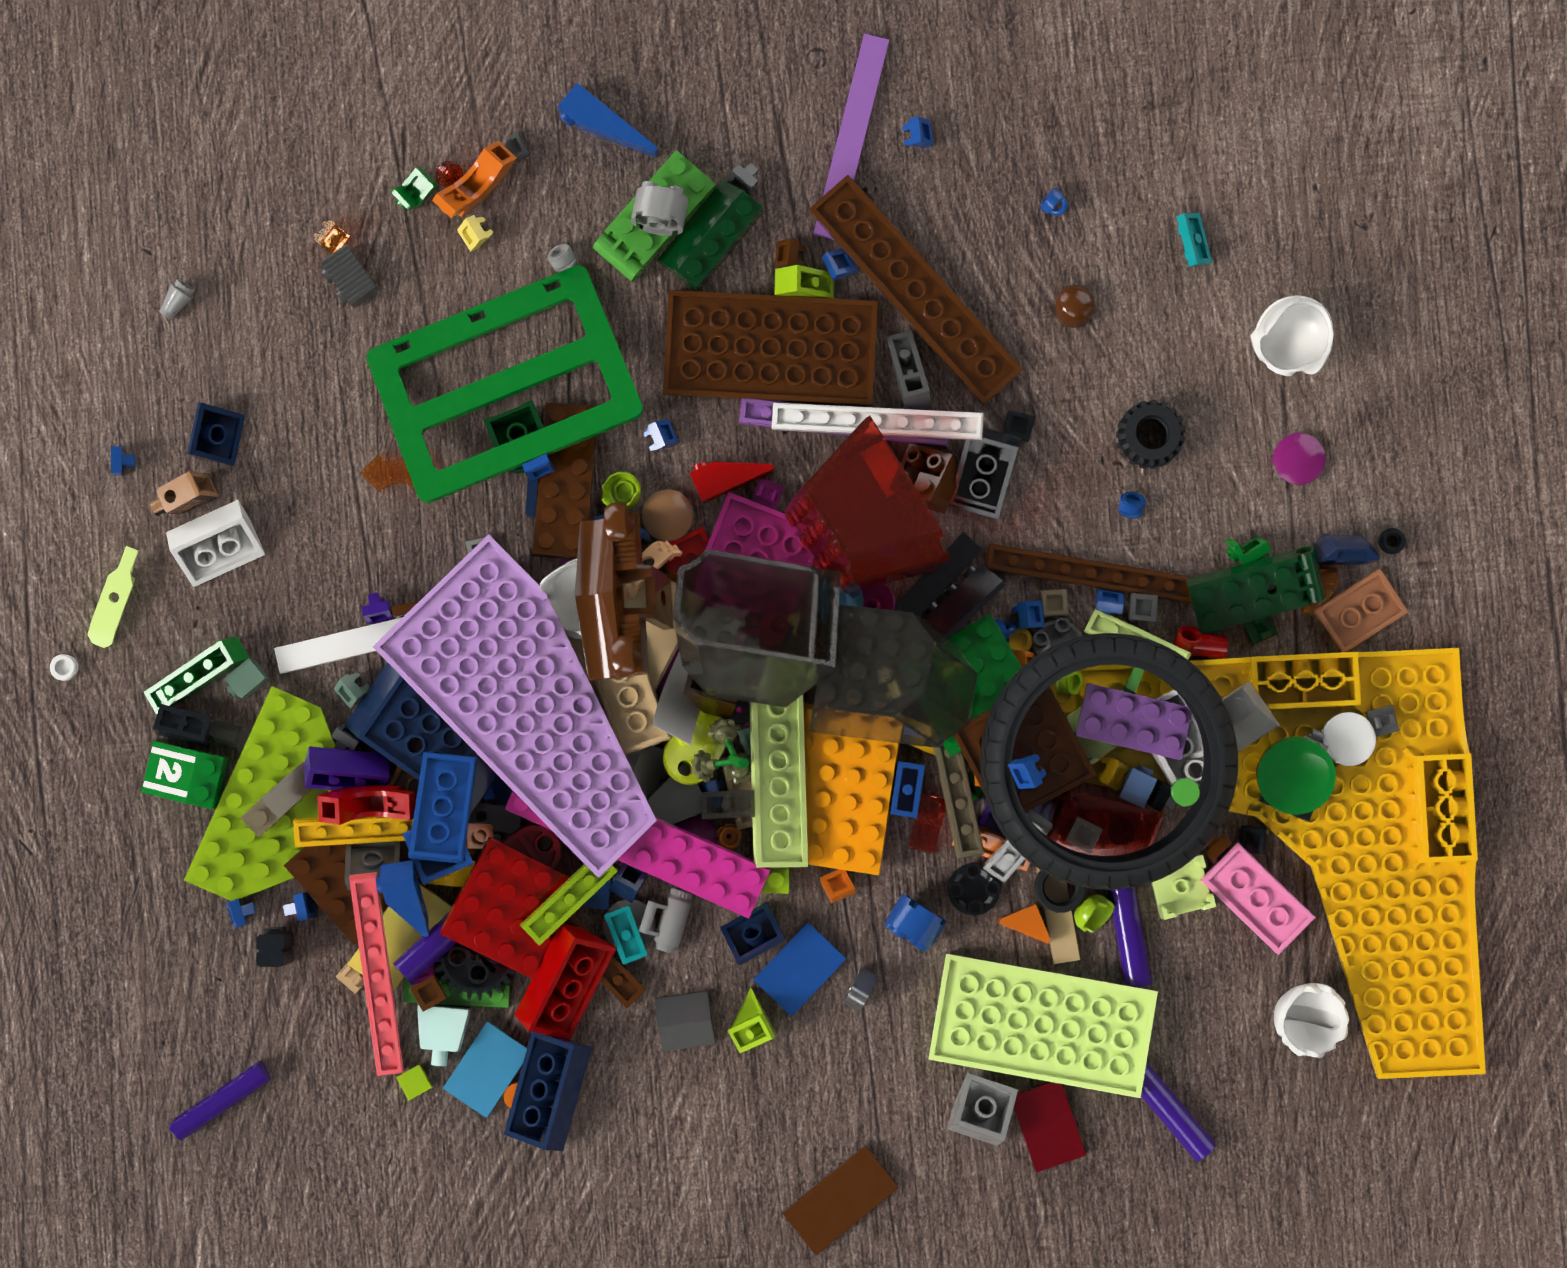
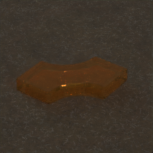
M377 455L360 473L379 492L395 484H403L415 489L404 460L389 461Z

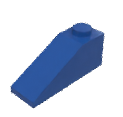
M413 860L381 865L380 877H376L378 893H383L386 904L423 937L429 936V916Z

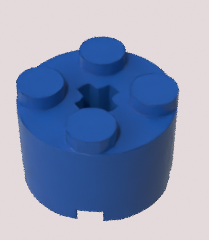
M902 893L885 920L886 924L884 926L904 940L906 938L915 947L926 953L928 949L932 948L947 921L939 915L936 916L930 909Z

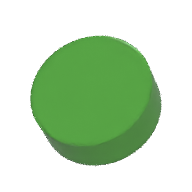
M1180 778L1171 787L1173 800L1181 806H1190L1199 798V787L1196 782L1189 778Z

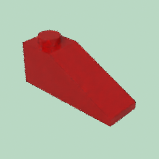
M703 461L693 466L694 471L689 474L702 503L705 504L775 472L773 464L712 462L708 464L707 461Z

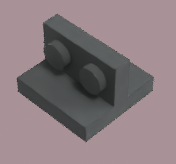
M400 841L346 844L344 878L347 890H351L350 875L377 872V877H380L381 865L400 862Z

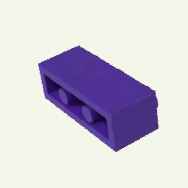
M308 747L304 762L305 788L337 790L356 786L388 785L390 778L389 760L380 753Z

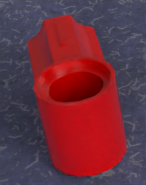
M1184 625L1180 627L1173 645L1190 652L1192 655L1189 660L1194 656L1225 659L1228 639L1225 636L1202 634L1197 628Z

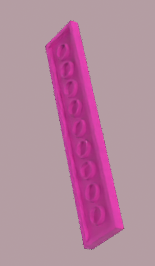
M512 791L505 810L550 829ZM657 817V821L618 859L623 863L748 919L771 868H756L753 860Z

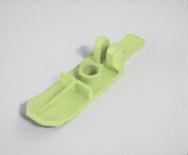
M126 546L118 568L107 577L88 631V637L95 645L105 648L114 642L120 620L133 590L135 577H132V571L139 550ZM114 592L119 595V600L117 602L112 600V594Z

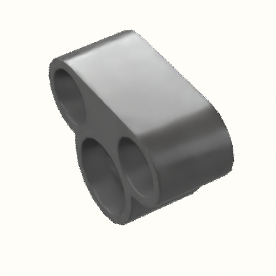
M861 967L843 1003L860 1011L870 995L877 975Z

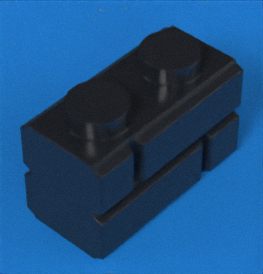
M284 926L264 928V933L256 937V949L259 950L256 953V965L259 967H281L293 962L294 949L291 946L294 945V933L286 931Z

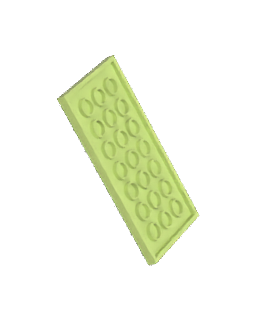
M946 953L928 1059L1141 1098L1158 991Z

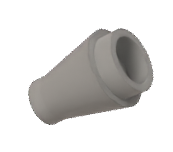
M177 279L175 283L170 284L159 312L173 320L175 315L194 298L192 295L195 290L185 282Z

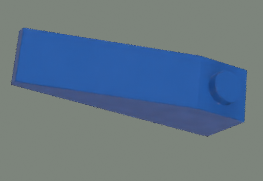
M578 83L557 106L561 114L559 118L569 127L575 125L582 131L655 158L659 155L658 147Z

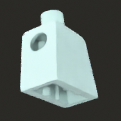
M436 1004L423 1012L418 1005L420 1048L432 1050L431 1065L447 1066L448 1051L458 1052L461 1050L471 1008Z

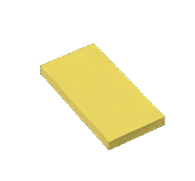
M420 884L429 916L430 930L450 912L452 905ZM388 906L383 913L394 992L404 976L393 965V962L417 942L422 935ZM358 948L347 965L363 975Z

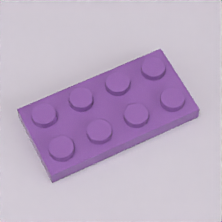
M1087 683L1075 735L1181 760L1192 712L1188 706Z

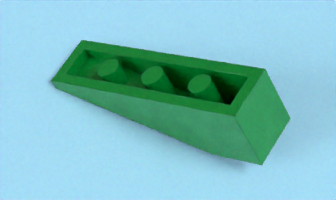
M237 636L222 639L144 691V694L157 715L160 704L174 706L231 672L247 660L249 656Z

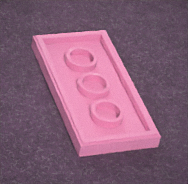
M1238 842L1200 879L1277 955L1316 918Z

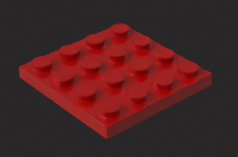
M488 837L439 933L529 978L535 979L539 964L555 932L539 946L520 924L570 877Z

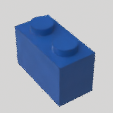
M897 761L889 814L917 818L925 765Z

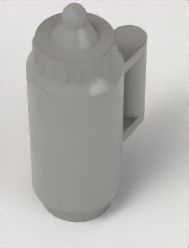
M679 887L677 889L671 888L664 904L648 900L639 932L654 936L655 949L674 954L675 948L679 947L692 906V893ZM657 908L663 909L656 931L650 930Z

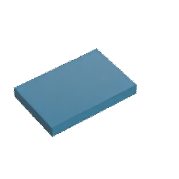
M487 1021L443 1089L487 1118L523 1065L527 1046Z

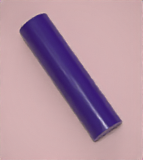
M1135 887L1108 890L1109 900L1115 906L1112 917L1124 985L1132 987L1151 985L1152 981Z
M449 913L429 930V936H422L393 962V965L411 984L457 943L439 933Z
M258 1061L174 1118L169 1125V1129L180 1141L184 1140L269 1082L271 1076L262 1061Z
M1146 1062L1141 1097L1196 1162L1202 1160L1214 1150L1216 1143Z

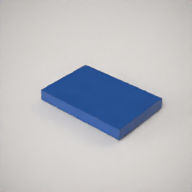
M807 922L753 980L792 1017L846 960V957Z

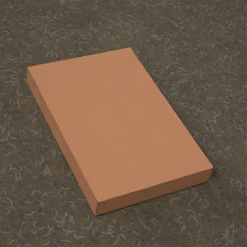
M1378 568L1314 609L1313 613L1339 653L1348 652L1409 613L1381 568Z

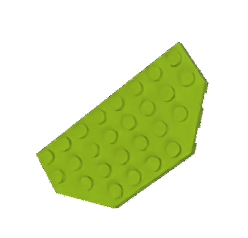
M271 686L184 881L233 901L294 878L283 866L304 848L295 847L293 820L317 818V796L326 793L328 790L312 789L260 837L244 823L241 817L300 763L305 762L309 746L334 749L336 744L333 737H331L332 733L329 730L321 707Z

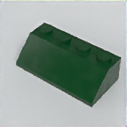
M722 180L684 226L683 232L675 237L657 261L691 289L700 291L761 217L763 206L743 190Z

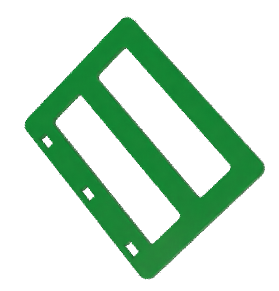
M580 265L573 266L370 349L366 356L416 494L423 503H432L521 467L522 464L544 454L548 456L636 420L643 414L642 403L588 271ZM557 281L560 282L561 287L546 292L545 286ZM572 301L586 333L583 338L419 405H411L400 376L402 368L564 302ZM484 311L485 318L473 323L471 322V316ZM409 342L411 348L399 353L396 352L395 347ZM598 363L611 394L610 401L444 469H435L423 437L426 430L588 364Z

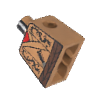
M188 471L157 488L156 492L159 498L151 501L150 506L156 516L165 512L167 514L180 515L219 496L209 473Z

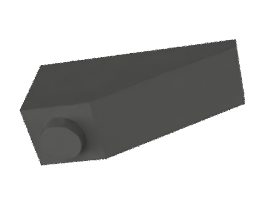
M912 330L886 336L904 409L932 410L930 390Z

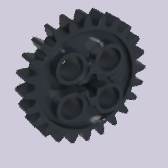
M458 943L435 962V964H441L435 969L436 974L444 973L440 982H450L447 988L448 991L456 987L457 997H460L463 992H467V1000H470L473 994H477L478 1000L481 1001L482 993L485 992L489 998H492L493 989L502 993L501 984L510 985V980L507 976H516L515 970L484 955H481L482 961L479 959L472 961L471 952L475 955L478 952L468 948L470 950L468 951L464 947L459 946ZM455 953H461L464 955L465 960L460 964H455L450 958ZM485 964H487L490 967H493L496 971L491 972L490 970H488ZM475 970H481L486 976L481 981H475L472 979L471 973Z

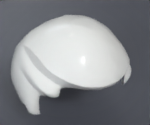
M1307 983L1295 986L1281 996L1275 1006L1274 1025L1277 1034L1282 1037L1283 1044L1288 1046L1297 1056L1322 1058L1326 1052L1336 1049L1337 1042L1345 1040L1347 1037L1349 1016L1345 1008V1001L1330 986L1321 983Z

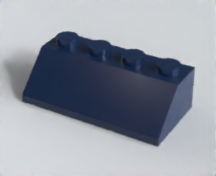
M535 1032L531 1033L504 1135L544 1150L564 1151L592 1049L591 1046L569 1039Z

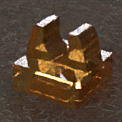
M329 219V221L322 223L324 227L319 233L315 232L313 237L321 247L332 254L341 248L350 236Z

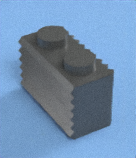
M347 244L321 261L324 267L321 273L329 284L335 282L339 288L336 294L344 305L349 303L355 308L379 291Z

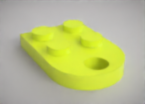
M700 710L694 727L691 745L671 735L672 739L667 741L663 751V764L671 778L685 785H694L703 781L702 779H697L696 775L692 773L691 761L694 759V755L698 754L699 750L710 753L711 759L719 761L726 745L721 742L713 743L712 738L708 737L707 733L711 730L710 725L714 721L720 720L721 717L706 714ZM680 762H684L689 766L690 773L688 776H683L679 773L678 765Z

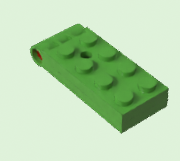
M677 150L649 180L660 187L678 186L684 189V195L689 200L684 225L716 189V184ZM635 197L605 229V233L597 239L592 247L631 282H634L641 275L645 268L678 232V230L673 231L672 236L656 235L641 230V224L637 223L636 227L632 225L631 216Z

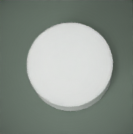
M58 655L50 663V672L58 680H71L78 673V662L70 655Z

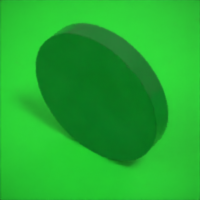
M1295 736L1278 740L1264 751L1257 765L1256 780L1261 795L1270 806L1286 814L1298 815L1318 809L1329 799L1336 783V770L1332 758L1323 746L1309 738Z

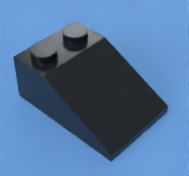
M983 427L982 441L965 440L955 477V492L948 506L999 519L1022 438Z

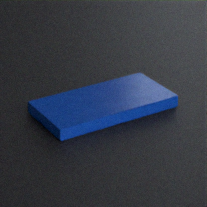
M423 752L408 853L409 859L463 864L477 769V757Z

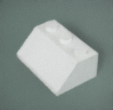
M239 500L166 532L169 550L193 587L265 555L251 520Z

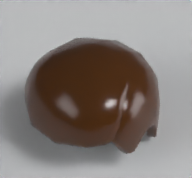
M1079 285L1064 287L1056 297V318L1067 327L1077 328L1084 326L1093 316L1095 308L1093 295L1087 288Z

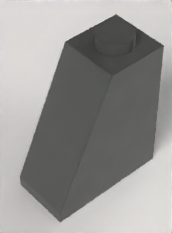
M684 762L678 765L679 773L683 776H688L690 773L689 766ZM669 774L646 797L655 817L670 824L708 810L698 784H681L671 778Z

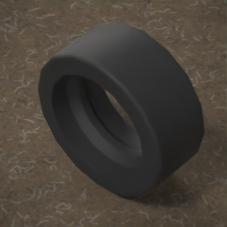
M1042 870L1038 872L1034 881V892L1038 901L1046 909L1056 913H1066L1075 909L1083 901L1086 887L1075 885V893L1069 901L1064 903L1051 901L1044 891L1045 881L1050 875Z

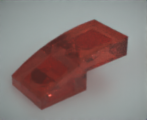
M926 794L921 795L917 818H915L908 845L909 849L934 854L946 810L944 799Z

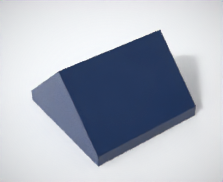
M198 402L187 454L196 459L234 466L245 415Z
M767 902L754 908L749 919L741 915L720 927L739 966L786 940Z

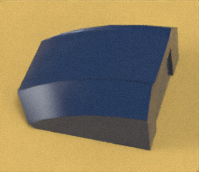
M1324 533L1314 543L1318 565H1368L1379 560L1375 548L1360 533L1355 535H1330Z

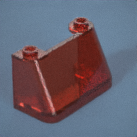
M1068 790L1052 799L1048 821L1052 823V829L1046 836L1056 843L1080 853L1098 856L1122 855L1141 850L1157 842L1165 813Z

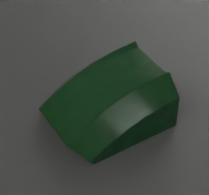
M533 400L522 403L521 406L499 415L483 419L494 448L544 428ZM521 466L509 472L519 474L524 472V469Z

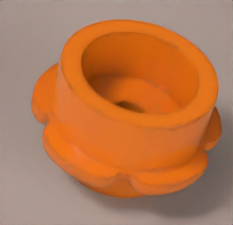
M727 823L724 827L721 826L717 830V843L724 848L734 849L742 839V832L737 829L735 824ZM727 834H731L730 839L726 837Z

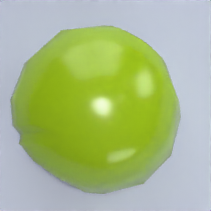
M618 471L610 475L601 486L603 497L601 500L605 505L624 502L627 504V510H630L638 504L641 497L640 483L629 472Z
M1089 895L1083 898V901L1076 907L1074 913L1075 923L1084 932L1094 933L1109 919L1115 906L1102 895Z

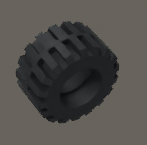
M1157 400L1142 401L1136 406H1132L1120 420L1117 426L1118 431L1116 432V438H1118L1117 447L1118 449L1121 448L1123 452L1121 455L1124 459L1127 457L1130 460L1129 463L1133 466L1137 464L1142 469L1150 467V469L1162 467L1171 461L1182 449L1181 446L1186 438L1184 437L1186 428L1181 423L1183 418L1181 415L1177 416L1175 413L1177 410L1174 407H1167L1168 403L1163 401L1157 403ZM1151 420L1157 422L1163 428L1165 442L1160 448L1148 449L1140 444L1136 436V428L1142 421Z

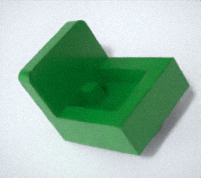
M416 167L404 183L399 187H395L391 193L396 197V201L401 207L412 210L420 208L437 188L438 184L421 167Z
M1256 536L1241 547L1231 538L1225 540L1228 546L1226 553L1233 563L1245 564L1264 559L1265 554L1271 551L1268 542L1259 536Z

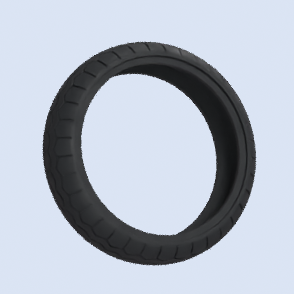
M1118 633L1091 634L1066 640L1044 650L1021 667L1008 681L997 697L985 725L980 756L981 778L987 804L996 824L1009 843L1031 864L1052 877L1073 885L1103 890L1127 889L1155 882L1176 872L1193 860L1213 839L1230 809L1238 776L1237 740L1232 720L1219 693L1209 679L1185 657L1158 642L1134 635ZM1113 664L1126 665L1146 670L1158 676L1181 696L1191 710L1197 722L1203 745L1204 762L1199 787L1200 795L1179 824L1162 839L1148 847L1135 852L1114 856L1080 853L1050 839L1028 818L1019 801L1014 778L1008 764L1013 760L1015 739L1021 722L1034 701L1047 688L1061 678L1088 667Z

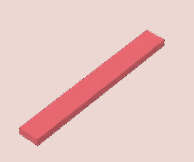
M377 872L350 875L349 881L377 1076L404 1073L381 899L376 885Z

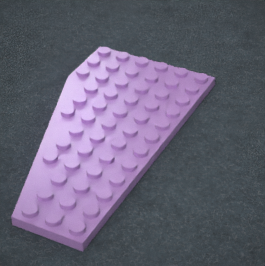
M489 534L373 646L598 878L657 821L546 592L541 591L540 586Z

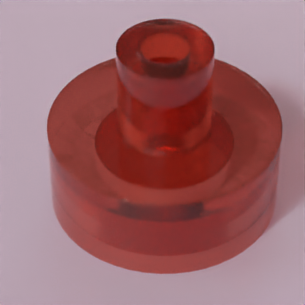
M445 161L436 169V180L445 188L463 177L461 166L452 161Z

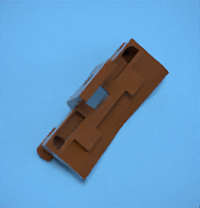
M615 502L607 505L604 510L603 519L580 521L575 600L588 680L590 681L649 674L646 621L663 630L674 629L671 577L651 565L642 564L640 515L634 511L627 512V504L624 502ZM645 580L646 608H624L623 585Z

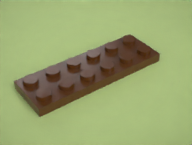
M546 403L544 427L596 406ZM597 436L549 455L555 470L539 478L532 549L533 557L577 559L580 521H589Z

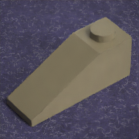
M304 762L300 763L241 817L244 823L258 837L265 834L313 789L305 788Z

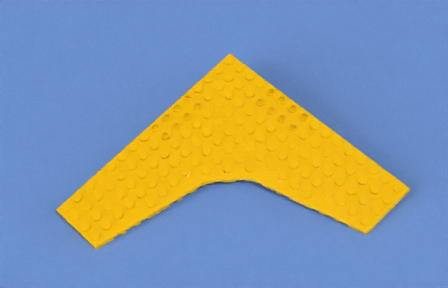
M1459 648L1191 660L1190 662L1209 679L1221 698L1249 681L1280 724L1238 752L1237 783L1229 811L1255 816L1311 867L1376 1077L1378 1079L1486 1074L1475 909V872L1478 854L1472 758L1468 748L1464 723ZM1113 664L1078 670L1082 675V687L1073 696L1057 692L1055 683L1050 688L1065 716L1082 706L1087 683L1122 691L1134 667ZM1144 670L1135 694L1156 699L1174 689L1158 676ZM1393 705L1399 731L1377 736L1374 751L1367 760L1358 765L1344 766L1333 762L1336 770L1334 790L1329 799L1321 807L1313 811L1309 822L1280 812L1258 801L1261 793L1257 785L1256 769L1259 759L1270 745L1287 737H1308L1309 733L1312 734L1313 729L1322 732L1325 722L1340 713L1351 712L1366 718V711ZM1117 746L1102 756L1112 757L1129 768L1132 766L1137 769L1138 765H1142L1153 771V777L1168 784L1151 753ZM1099 759L1092 764L1094 770L1104 772L1106 764ZM1096 776L1085 781V783L1108 787L1100 782Z

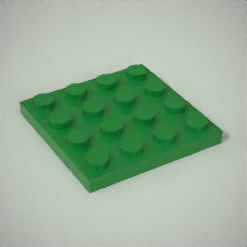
M991 613L955 633L947 641H941L899 666L951 758L962 753L951 730L991 709L1005 685L1022 667Z

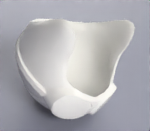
M1288 296L1277 300L1263 312L1250 338L1259 360L1263 361L1267 368L1283 376H1292L1300 371L1313 375L1321 371L1331 353L1334 338L1333 324L1329 312L1318 301L1305 296Z
M574 559L547 575L541 581L540 589L546 592L566 635L582 639L575 600L577 559Z

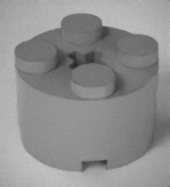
M651 181L642 182V187H639L636 191L631 216L632 225L636 227L637 223L643 225V231L656 235L672 236V232L678 230V234H681L689 201L684 195V189L678 186L660 187Z

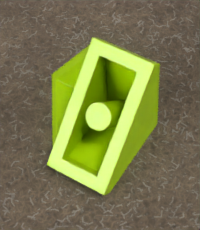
M751 987L731 1028L727 1030L739 1053L776 1037V1032Z

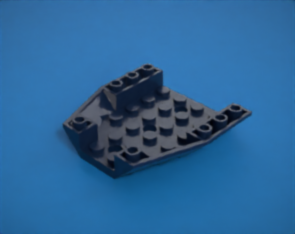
M388 662L345 723V726L360 740L417 780L420 778L423 752L477 757L470 814L473 813L498 776ZM415 738H420L423 742V747L418 753H413L410 749V743Z

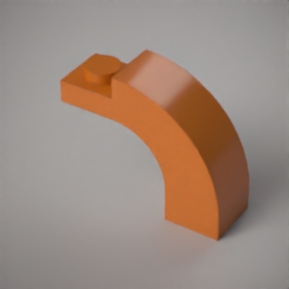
M500 141L492 143L482 150L476 162L463 177L451 186L436 193L432 201L450 218L456 215L460 217L466 215L480 204L501 182L517 157Z

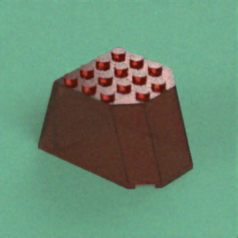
M871 416L866 417L805 483L785 508V517L792 527H796L800 533L799 540L806 550L810 549L814 556L813 562L820 572L823 571L826 577L845 594L934 572L950 559L949 553L946 550H942L940 538L944 537L942 529Z

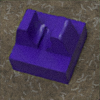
M379 593L368 595L369 605L362 606L363 617L368 625L395 619L388 601H383Z

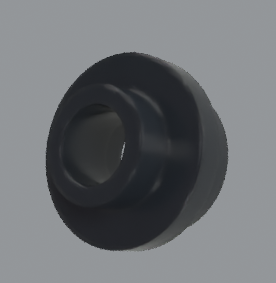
M1388 528L1379 536V547L1387 554H1397L1405 546V536L1396 528ZM1388 537L1395 539L1394 546L1388 545Z
M737 699L736 707L730 718L734 719L736 724H746L750 721L748 699ZM739 706L746 708L744 716L736 714V709Z

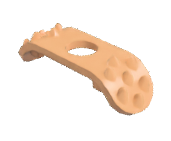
M667 540L665 542L656 541L642 552V561L652 559L654 560L653 567L659 569L668 560L671 561L675 556H681L683 552L679 550L677 545L672 546ZM645 580L623 585L624 599H634Z

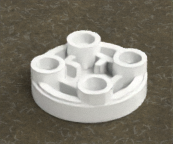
M1346 712L1337 714L1325 722L1321 743L1329 746L1327 752L1333 762L1339 765L1353 766L1364 762L1370 757L1375 748L1376 735L1373 726L1365 717L1356 713Z

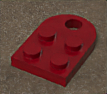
M529 824L522 826L501 841V843L553 869L559 862L561 855L559 840L551 830L541 825ZM542 836H549L551 839V845L547 850H540L537 846V842Z

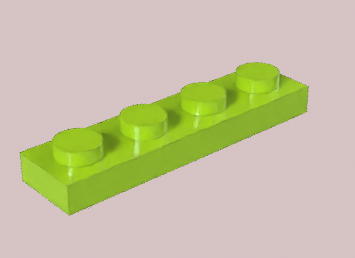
M584 864L525 919L520 926L540 946L618 871L612 865L598 878Z

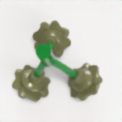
M721 718L714 721L710 725L711 730L708 731L707 735L712 738L713 743L721 742L727 745L730 756L728 759L718 761L717 759H711L710 753L699 750L698 754H695L694 759L691 761L692 773L696 775L697 779L709 782L710 778L714 777L713 770L723 766L726 770V779L733 780L735 785L741 782H750L751 758H746L744 753L737 755L732 745V738L737 736L736 732L739 730V726L735 724L734 719L727 720L726 718Z

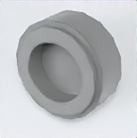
M560 244L554 247L547 256L549 263L557 272L573 267L577 260L568 244Z

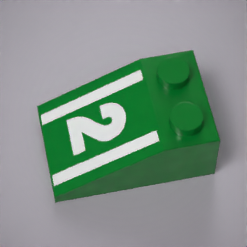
M153 741L141 792L189 805L216 809L223 794L231 758Z

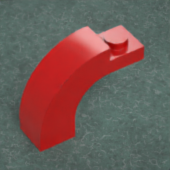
M356 786L329 791L317 796L319 822L341 825L366 817H389L409 821L414 819L415 792L401 790V786Z

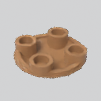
M672 489L660 490L652 494L645 501L642 509V523L646 531L654 538L664 542L666 540L668 542L674 541L684 536L691 528L694 520L693 507L688 498L681 492Z

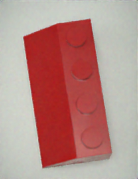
M563 923L556 930L539 964L535 979L531 980L514 1015L528 1031L571 1040L616 947L583 928Z

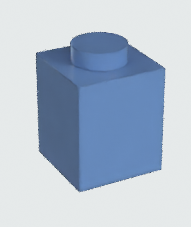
M1138 765L1137 769L1130 766L1117 795L1144 808L1157 782V779L1152 776L1153 771L1142 765Z

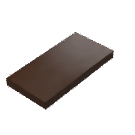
M864 1145L785 1209L782 1214L813 1253L817 1255L896 1191L899 1186L867 1146Z

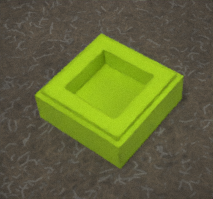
M421 1064L396 1077L408 1101L433 1087Z

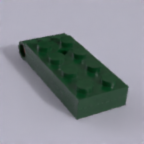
M1312 546L1301 547L1290 552L1186 579L1198 629L1202 634L1309 606V603H1317L1326 598L1315 549ZM1270 585H1275L1273 589H1267Z

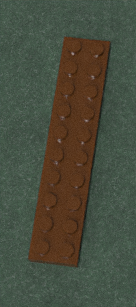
M846 175L809 208L808 211L982 405L988 402L1023 370L849 175Z

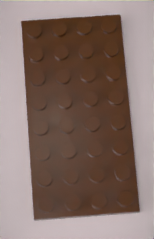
M669 290L663 395L872 406L878 301Z

